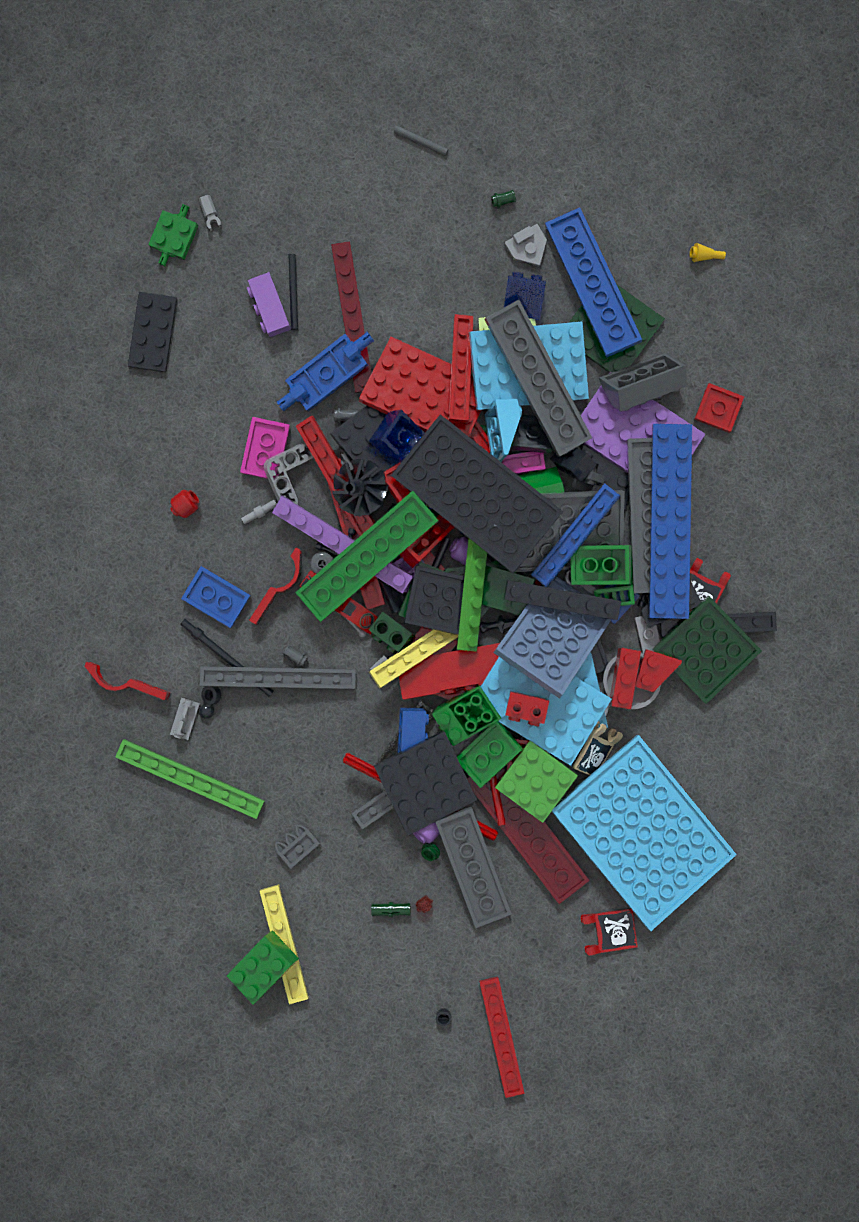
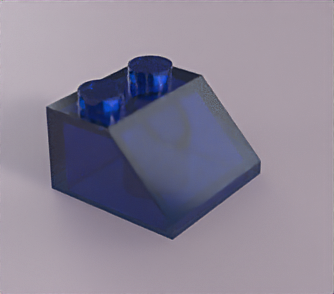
M401 409L387 413L369 442L383 455L401 463L425 433Z

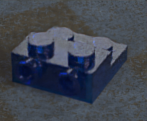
M512 272V275H508L504 307L520 300L529 319L540 320L546 280H542L543 276L531 274V278L523 277L524 273Z

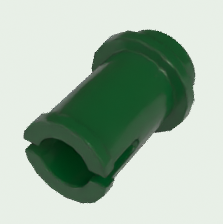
M514 190L500 194L494 193L491 196L492 206L497 208L504 204L516 202Z

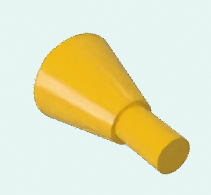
M695 243L691 247L689 255L693 262L713 258L725 259L726 252L714 251V249Z

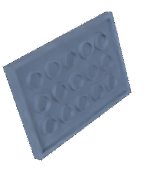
M557 576L548 586V588L580 593ZM527 604L494 651V654L560 699L611 619Z

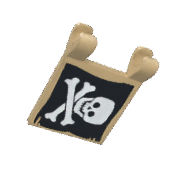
M599 721L573 765L574 769L591 775L605 763L614 744L623 737L621 732H617L614 737L616 733L614 728H611L608 732V741L598 737L606 730V725L601 724L598 728Z

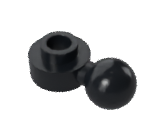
M205 686L202 689L201 696L205 704L199 708V714L204 719H209L214 715L212 705L218 703L221 699V691L218 686Z

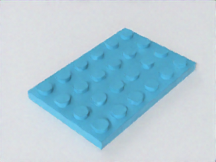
M582 322L533 326L572 400L589 399ZM491 331L469 332L476 410L491 409V405L496 399H518L519 406L530 405Z
M498 657L481 685V688L501 716L500 723L526 739L531 740L570 766L612 698L575 676L559 699L500 657ZM510 691L549 699L545 723H540V726L528 724V720L520 719V722L508 720L509 716H506L505 713Z

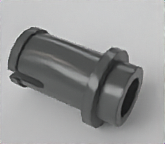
M338 408V410H334V421H338V423L340 421L346 422L357 413V410H340Z
M289 645L282 654L283 657L296 663L297 667H303L308 659L305 656L306 653L302 654Z

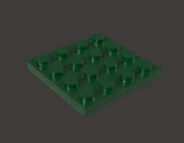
M619 285L617 287L642 338L641 343L606 358L582 305L569 321V323L582 322L585 356L609 373L631 366L665 320V318Z
M707 596L689 613V619H683L652 649L654 652L682 660V663L674 672L705 704L762 652L710 596Z

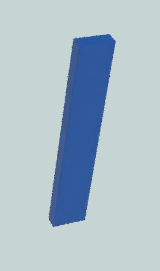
M604 484L531 575L545 587H548L621 496Z

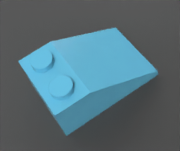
M496 399L491 405V409H488L485 413L490 454L500 462L509 453L522 415L518 399Z

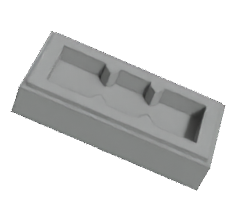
M643 616L634 618L642 653L644 654L645 649L653 651L652 649L660 642L657 626L648 628Z

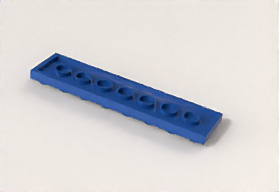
M579 207L546 222V229L606 358L641 343L640 333L581 208Z

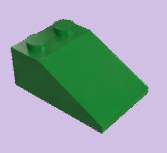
M632 545L580 546L571 557V585L633 584Z

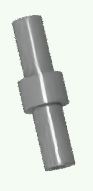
M272 500L263 506H257L253 512L241 518L243 523L247 524L256 518L260 519L266 515V512L275 508L277 503L275 500Z

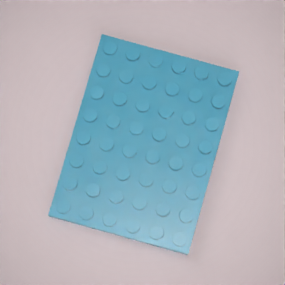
M636 735L557 803L551 811L649 931H652L737 855L639 735Z

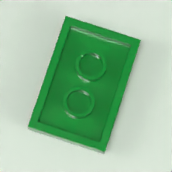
M497 721L490 725L459 754L457 759L461 767L479 788H482L513 760L523 748L506 728Z

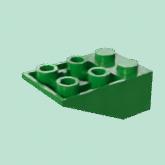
M481 686L449 699L439 705L432 713L453 746L501 719V716Z

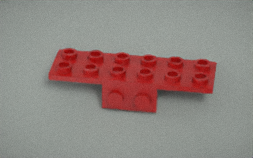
M500 643L477 647V651L458 650L427 657L399 676L402 699L406 700L439 693L450 695L455 694L456 690L464 689V691H469L481 686L499 657L494 654V651Z

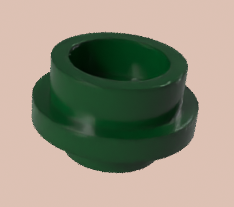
M425 843L421 854L425 860L434 861L439 858L440 850L435 844Z

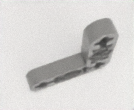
M305 442L267 459L264 463V471L277 501L280 500L281 496H287V498L292 499V502L298 505L297 496L286 471L313 458L310 451H308V455H298L305 448H308ZM289 453L294 456L292 464H288L285 460ZM271 462L273 464H277V467H275V471L270 470V467L272 466ZM279 479L285 481V487L282 490H279L276 485Z

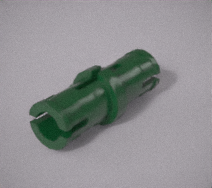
M389 902V904L372 903L371 915L389 917L398 915L410 916L411 904Z

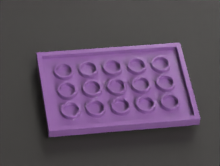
M602 385L581 414L592 436L590 440L583 444L626 473H628L627 439L652 438V424H690L653 399L645 404L631 407L627 411H619L610 404ZM693 425L692 454L705 436V433Z

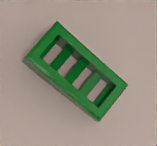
M633 584L594 590L596 597H601L600 593H604L607 599H609L608 592H612L613 600H617L616 591H620L621 606L635 604ZM624 590L628 591L627 600L624 597Z

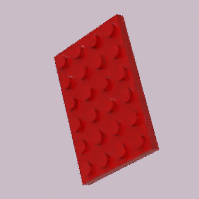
M390 337L358 402L426 432L440 414L447 420L449 419L451 364L396 338ZM471 376L468 424L451 422L468 437L482 411L476 410L473 376Z

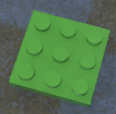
M529 740L495 788L543 823L578 775Z

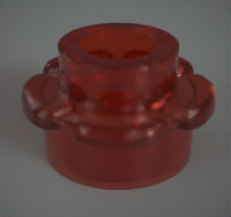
M427 895L419 899L415 903V906L418 908L417 912L422 911L425 913L432 908L433 900Z

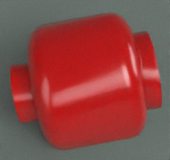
M182 490L171 498L170 503L172 507L170 509L177 517L187 518L199 508V498L191 490Z

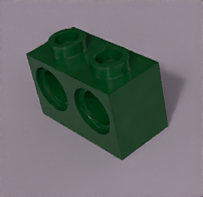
M384 612L379 615L369 629L373 633L372 638L380 644L382 641L387 643L388 646L386 648L394 654L411 645L416 638L414 634ZM384 625H387V626H388L387 632L384 633V634H381V633H380L381 627L384 626ZM402 636V643L395 645V639Z

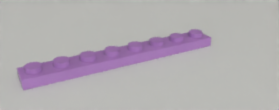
M281 496L272 512L338 554L355 541L284 496ZM389 563L375 575V577L401 593L405 592L413 578L411 574L393 563Z

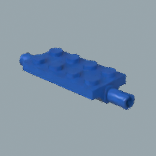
M368 332L355 342L351 341L346 334L342 335L285 380L290 387V392L277 401V404L280 405L279 407L286 411L287 408L297 401L301 402L309 412L368 366V363L361 355V351L374 342V339Z

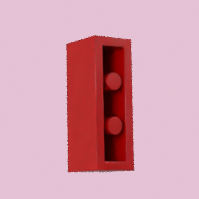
M441 515L436 517L439 521L400 554L402 559L411 568L419 563L454 528Z
M618 648L610 692L612 700L608 705L631 709L641 651Z

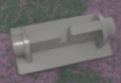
M181 698L170 735L179 739L189 740L200 703Z

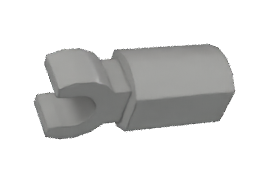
M205 195L200 197L199 203L204 217L207 219L208 229L212 231L211 224L213 222H217L219 228H221L222 224L220 219L216 217L217 212L211 196Z

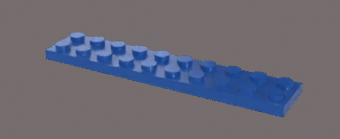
M652 424L649 618L689 619L692 424Z

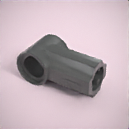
M571 569L567 570L563 575L564 582L581 594L595 596L594 590L601 589L599 585H571L568 579Z

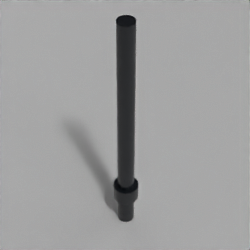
M186 619L181 622L180 625L188 630L194 639H199L230 666L244 667L203 634L204 631L202 629L196 628ZM257 687L268 697L274 692L269 687Z

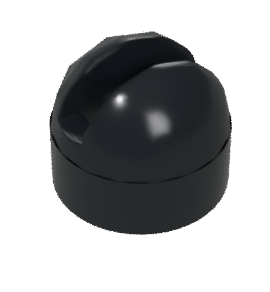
M441 1008L437 1011V1024L440 1026L450 1024L451 1013L448 1009Z

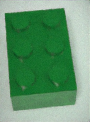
M272 930L253 947L231 970L227 977L254 1005L299 958Z

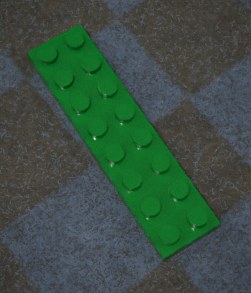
M412 491L295 593L316 618L322 622L439 520L420 497Z

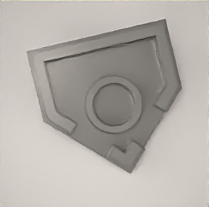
M538 224L514 234L513 238L504 244L513 260L540 267L547 239Z

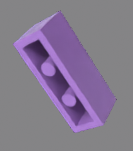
M268 272L249 279L250 286L247 287L250 298L254 297L257 303L253 306L257 316L261 315L263 322H260L263 332H268L269 337L291 330L270 273Z

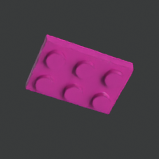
M252 417L240 473L268 479L264 471V463L267 459L285 451L290 425ZM271 462L272 466L270 467V470L275 471V467H277V464H273Z

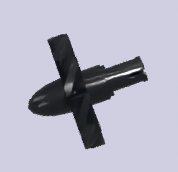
M355 459L351 461L355 473L354 479L348 462L344 463L339 473L349 481L346 482L337 474L334 475V489H344V491H332L334 498L340 504L339 507L355 516L372 514V512L378 510L384 504L383 500L388 493V486H371V484H386L384 471L381 469L370 479L366 480L368 476L379 469L374 462L367 460L363 476L360 478L364 459Z

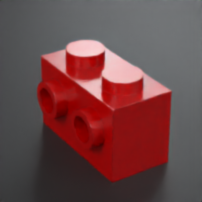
M510 691L505 715L509 716L508 720L520 722V719L528 720L530 725L540 726V723H545L549 699Z

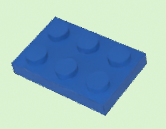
M201 566L181 599L232 628L251 595Z

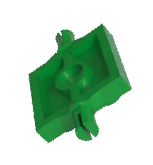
M182 204L179 214H172L162 210L148 244L162 253L158 262L159 265L165 267L169 257H178L185 260L199 226L196 222L186 218L190 209L187 205Z

